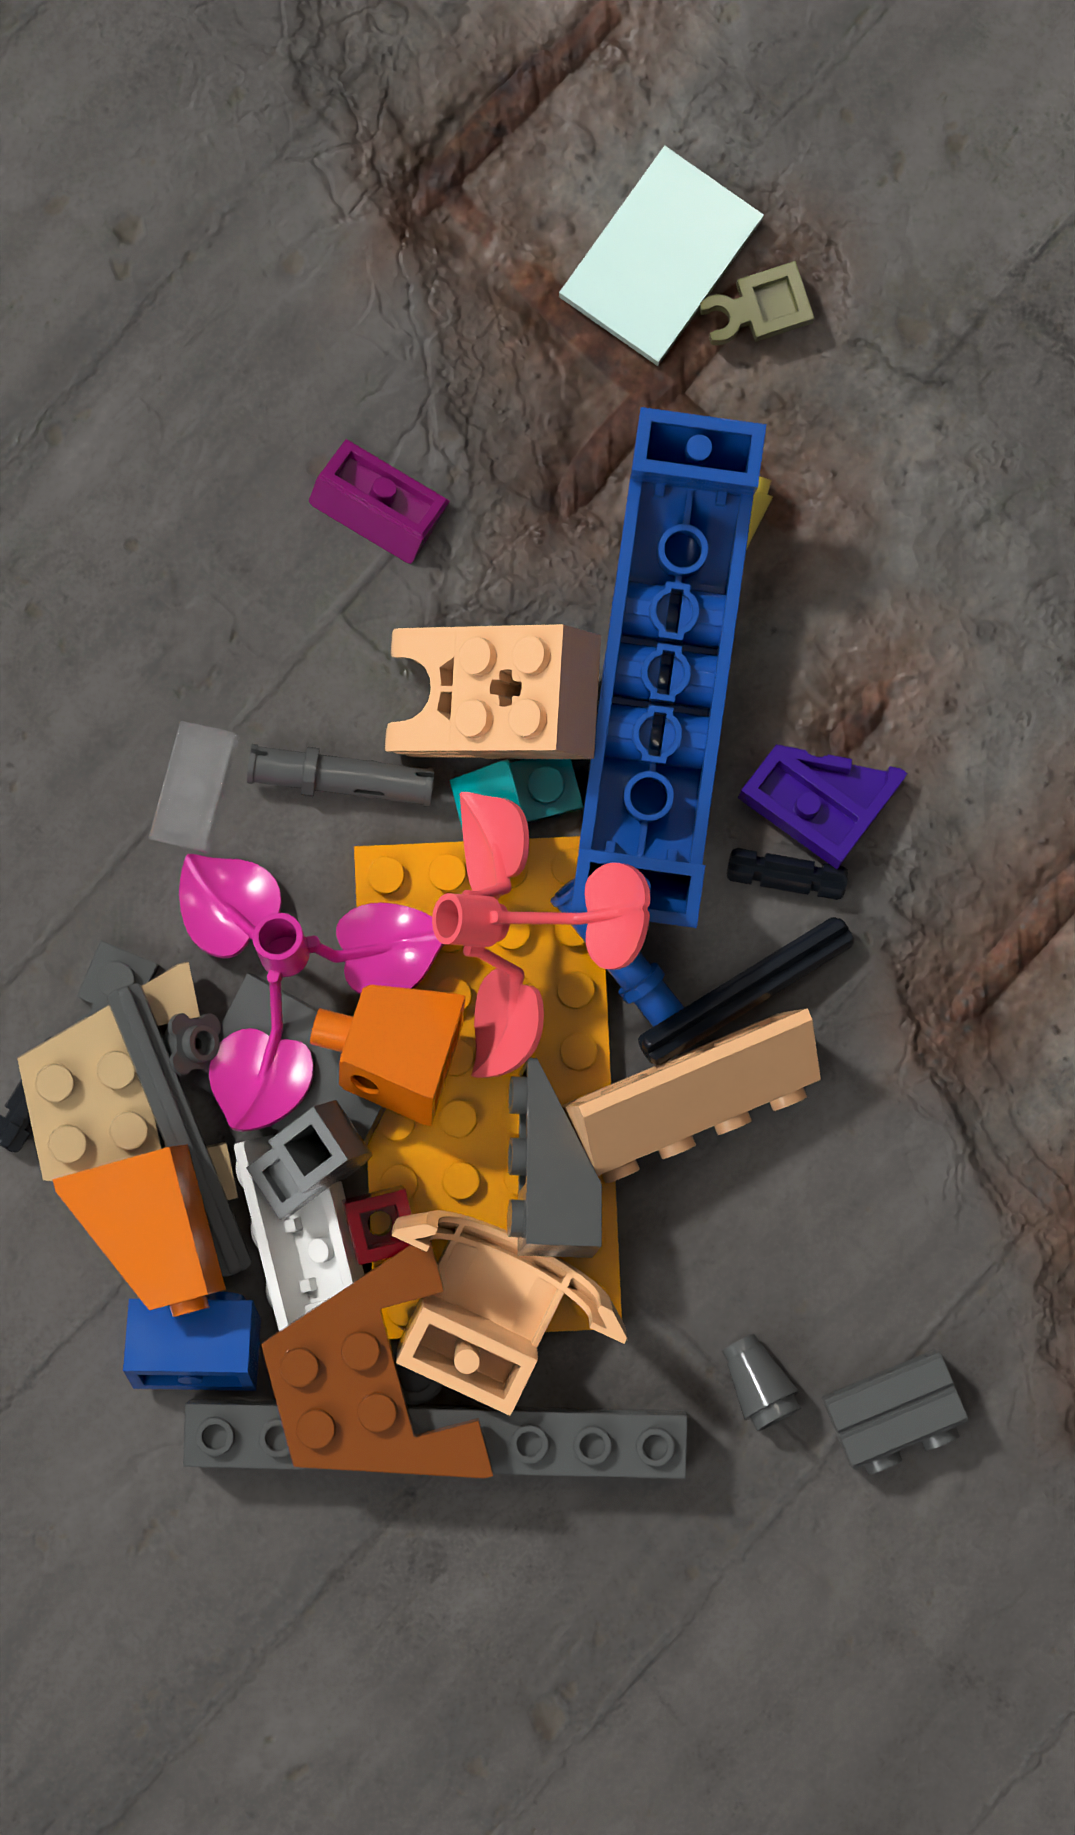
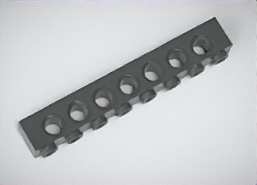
M191 1399L185 1403L183 1467L334 1470L293 1466L275 1400ZM407 1404L415 1434L479 1418L493 1474L686 1479L687 1414L684 1410L515 1406L511 1416L485 1405Z

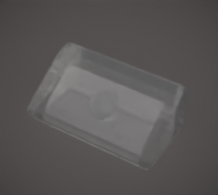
M180 721L149 840L209 854L240 738L237 733Z

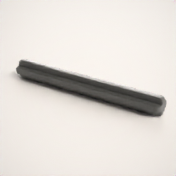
M134 983L118 988L107 996V1001L166 1147L188 1144L222 1276L226 1277L237 1274L251 1265L252 1259L178 1074L170 1067L169 1052L143 987L139 983Z

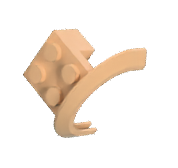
M429 1211L401 1216L396 1219L392 1228V1236L427 1252L430 1240L432 1239L448 1240L437 1262L445 1290L442 1293L419 1299L398 1342L397 1364L511 1416L538 1361L537 1347L564 1293L586 1312L591 1329L625 1344L627 1340L625 1325L608 1294L591 1278L563 1259L545 1256H517L518 1237H508V1233L504 1229L454 1212Z

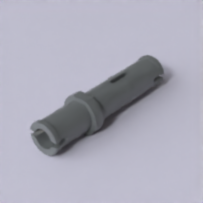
M258 744L251 745L247 771V783L249 784L261 783L301 789V795L314 796L315 791L369 799L424 805V807H430L435 768H420L373 760L319 754L320 748L307 746L306 752L262 747L258 746Z

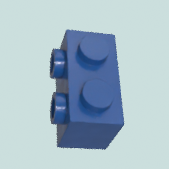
M216 1292L208 1296L209 1308L172 1317L170 1305L148 1310L140 1299H129L123 1372L133 1389L256 1391L261 1318L253 1300H246L243 1295L238 1293Z

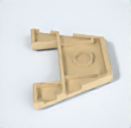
M189 962L178 963L142 985L158 1026L168 1024L171 1017L179 1013L186 1014L190 1019L200 1017ZM109 1005L17 1057L43 1180L53 1181L52 1179L161 1149L154 1115ZM222 1142L206 1146L227 1199L238 1198L227 1143Z

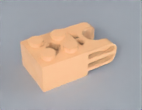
M564 624L394 629L391 641L392 657L410 658L416 663L423 665L430 677L431 690L429 700L419 714L406 721L388 723L385 751L421 758L594 759L601 635Z

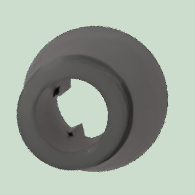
M755 1334L731 1344L722 1351L728 1361L727 1366L744 1420L751 1419L757 1431L766 1429L801 1409L795 1398V1395L799 1393L798 1389L765 1347L759 1343Z

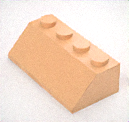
M808 1008L777 1013L676 1056L662 1065H655L562 1105L597 1176L602 1174L605 1183L619 1180L640 1170L636 1161L638 1158L657 1150L661 1159L669 1158L696 1146L692 1136L696 1133L714 1126L717 1135H721L750 1123L752 1120L748 1111L770 1102L772 1110L776 1111L807 1098L804 1087L821 1080L813 1020Z

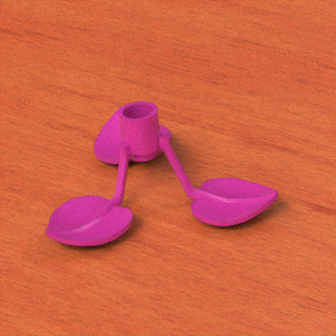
M197 854L186 855L180 877L179 901L184 925L194 944L211 956L226 959L240 954L251 939L263 967L268 972L267 980L269 982L271 1009L270 1036L253 1028L238 1030L219 1043L218 1053L210 1061L209 1080L211 1089L224 1112L230 1128L238 1132L259 1130L281 1121L300 1105L311 1087L314 1065L310 1050L302 1042L289 1039L281 1040L283 1033L282 978L298 974L307 965L310 953H316L334 963L345 962V979L351 989L361 995L362 989L370 984L414 989L424 979L444 945L437 940L434 934L432 916L420 910L393 903L361 905L350 910L339 920L336 927V936L342 950H334L322 944L315 935L305 937L301 925L293 916L280 913L282 906L281 890L276 879L263 867L241 859L211 858Z

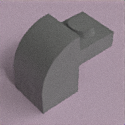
M333 1100L313 1106L271 1138L268 1142L272 1148L246 1167V1169L281 1220L293 1215L335 1182L348 1178L370 1159L372 1153L339 1102Z

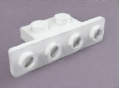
M274 1135L236 1143L234 1151L237 1159V1178L244 1188L252 1220V1239L259 1249L266 1277V1296L274 1310L278 1330L280 1331L328 1298H331L364 1275L362 1265H359L355 1258L342 1200L346 1198L341 1181L335 1182L293 1215L281 1220L278 1218L246 1169V1167L272 1148L268 1141Z

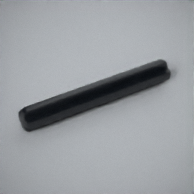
M829 918L647 1030L638 1038V1043L644 1056L651 1064L662 1065L848 950L854 943L849 927L841 918Z

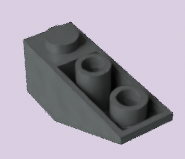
M529 1058L519 1072V1077L511 1076L509 1084V1113L519 1114V1138H510L508 1148L509 1175L518 1176V1200L510 1199L508 1204V1237H518L517 1256L592 1258L602 1247V1184L538 1059Z

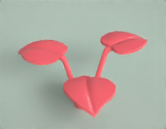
M461 792L459 795L467 874L472 890H464L462 894L446 893L442 895L436 902L433 910L432 926L437 940L442 944L463 945L465 956L478 957L497 968L483 979L479 987L474 1018L476 1058L471 1076L491 1078L516 1070L533 1055L542 1035L544 1010L539 990L532 985H523V969L485 947H491L496 942L502 941L508 933L510 924H588L586 947L591 959L604 969L615 970L624 968L637 957L646 938L650 919L648 911L650 889L644 875L635 867L625 863H608L597 868L587 879L585 884L587 912H508L507 908L498 902V899L511 891L510 878L518 876L525 868L529 852V829L523 810L509 799L472 792Z

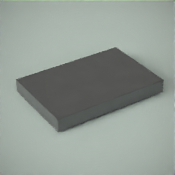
M247 973L221 1023V1031L218 1034L219 1043L230 1034L247 1028L258 1029L270 1036L269 982L255 974ZM281 989L283 1014L281 1040H296L308 1047L313 1059L314 1074L311 1087L300 1105L288 1116L270 1127L280 1132L313 1106L337 1100L366 1145H368L386 1108L350 1093L339 1085L341 1052L310 1044L311 1032L318 1009ZM201 1069L197 1070L191 1083L213 1094L209 1075L204 1074Z

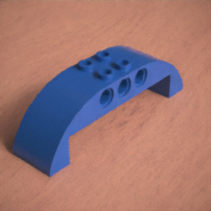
M645 407L640 408L597 709L594 759L590 760L571 911L587 912L585 884L588 877L597 868L608 863H625L638 869L648 882L650 889L649 922L697 928L706 866L702 864L753 496L759 483L767 424Z

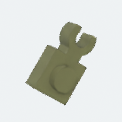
M796 261L737 279L736 286L740 295L739 298L732 299L726 295L716 294L705 298L699 306L701 315L709 314L713 311H721L729 320L725 328L710 333L709 340L711 345L729 343L736 337L739 329L750 326L754 340L757 342L813 324L814 315Z

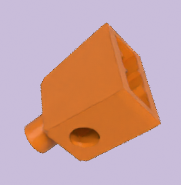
M370 984L362 989L354 1016L319 1008L314 1020L310 1044L341 1052L339 1085L344 1090L418 1123L431 1126L463 1026L465 996L457 993Z

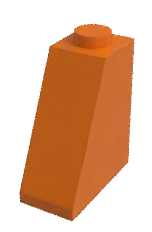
M188 1144L162 1148L52 1179L55 1192L148 1310L170 1305L172 1317L209 1308L206 1295L226 1290Z

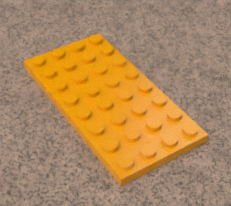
M580 836L529 838V852L525 868L518 876L510 878L511 891L508 894L502 895L498 902L503 904L508 912H560L557 907L552 905L550 900L562 886L575 878ZM463 841L354 846L357 907L369 903H393L411 907L432 916L435 904L442 895L446 893L462 894L464 890H472L467 874ZM510 924L508 933L502 941L485 948L522 968L524 971L523 985L536 987L542 996L544 1010L543 1030L539 1044L530 1058L538 1059L561 1106L611 1085L606 969L599 967L591 959L586 943L571 925ZM444 944L428 973L414 989L457 993L465 996L464 1018L460 1036L431 1126L418 1123L386 1108L367 1145L372 1153V1156L367 1161L369 1193L402 1185L406 1189L411 1214L438 1210L454 1212L484 1221L507 1231L509 1200H518V1176L509 1175L508 1148L510 1138H519V1114L509 1113V1084L511 1076L519 1077V1072L523 1065L502 1076L491 1078L471 1076L476 1058L474 1018L477 994L483 979L497 968L478 957L465 956L463 945ZM601 1174L598 1178L602 1184V1247L592 1258H559L568 1262L596 1282L608 1294L622 1319L616 1181L605 1183ZM382 1211L373 1213L370 1216V1231L375 1234L387 1231L391 1222L390 1216ZM431 1240L437 1262L448 1240ZM390 1258L372 1262V1269ZM564 1293L545 1332L593 1330L589 1327V1318L586 1312ZM419 1299L381 1309L389 1339L401 1338Z

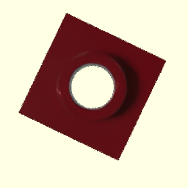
M402 1185L342 1200L355 1258L359 1265L393 1257L410 1245L392 1236V1228L396 1219L401 1216L412 1215L406 1189ZM378 1211L387 1213L391 1220L388 1230L381 1234L372 1233L367 1226L369 1217Z

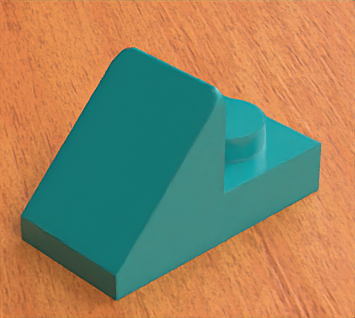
M507 759L450 780L461 826L462 817L459 795L461 792H472L509 799L523 810L527 823L583 809L571 759H524L509 763Z

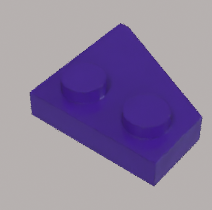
M776 744L742 788L738 799L835 869H838L904 782L908 773L901 768L889 766L887 771L852 765V759L829 754L817 757L803 749Z

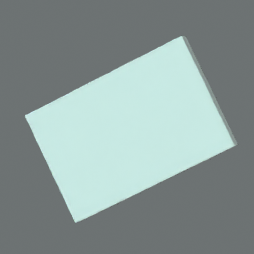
M664 145L560 290L559 297L649 361L659 366L699 310L700 303L709 296L762 222L764 214Z

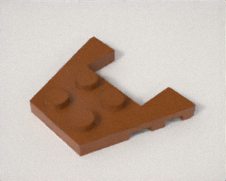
M431 1240L427 1252L410 1244L357 1281L262 1342L264 1358L294 1467L467 1478H488L493 1476V1469L479 1418L420 1434L414 1433L382 1314V1308L444 1292L445 1289Z

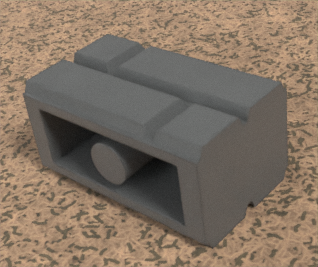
M935 1349L821 1397L849 1465L853 1470L865 1466L868 1475L883 1471L900 1463L902 1458L899 1451L921 1441L924 1449L927 1451L959 1438L956 1427L969 1422L943 1357Z

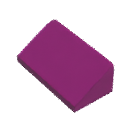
M345 439L317 477L309 498V503L314 508L410 564L420 553L450 500L348 439Z

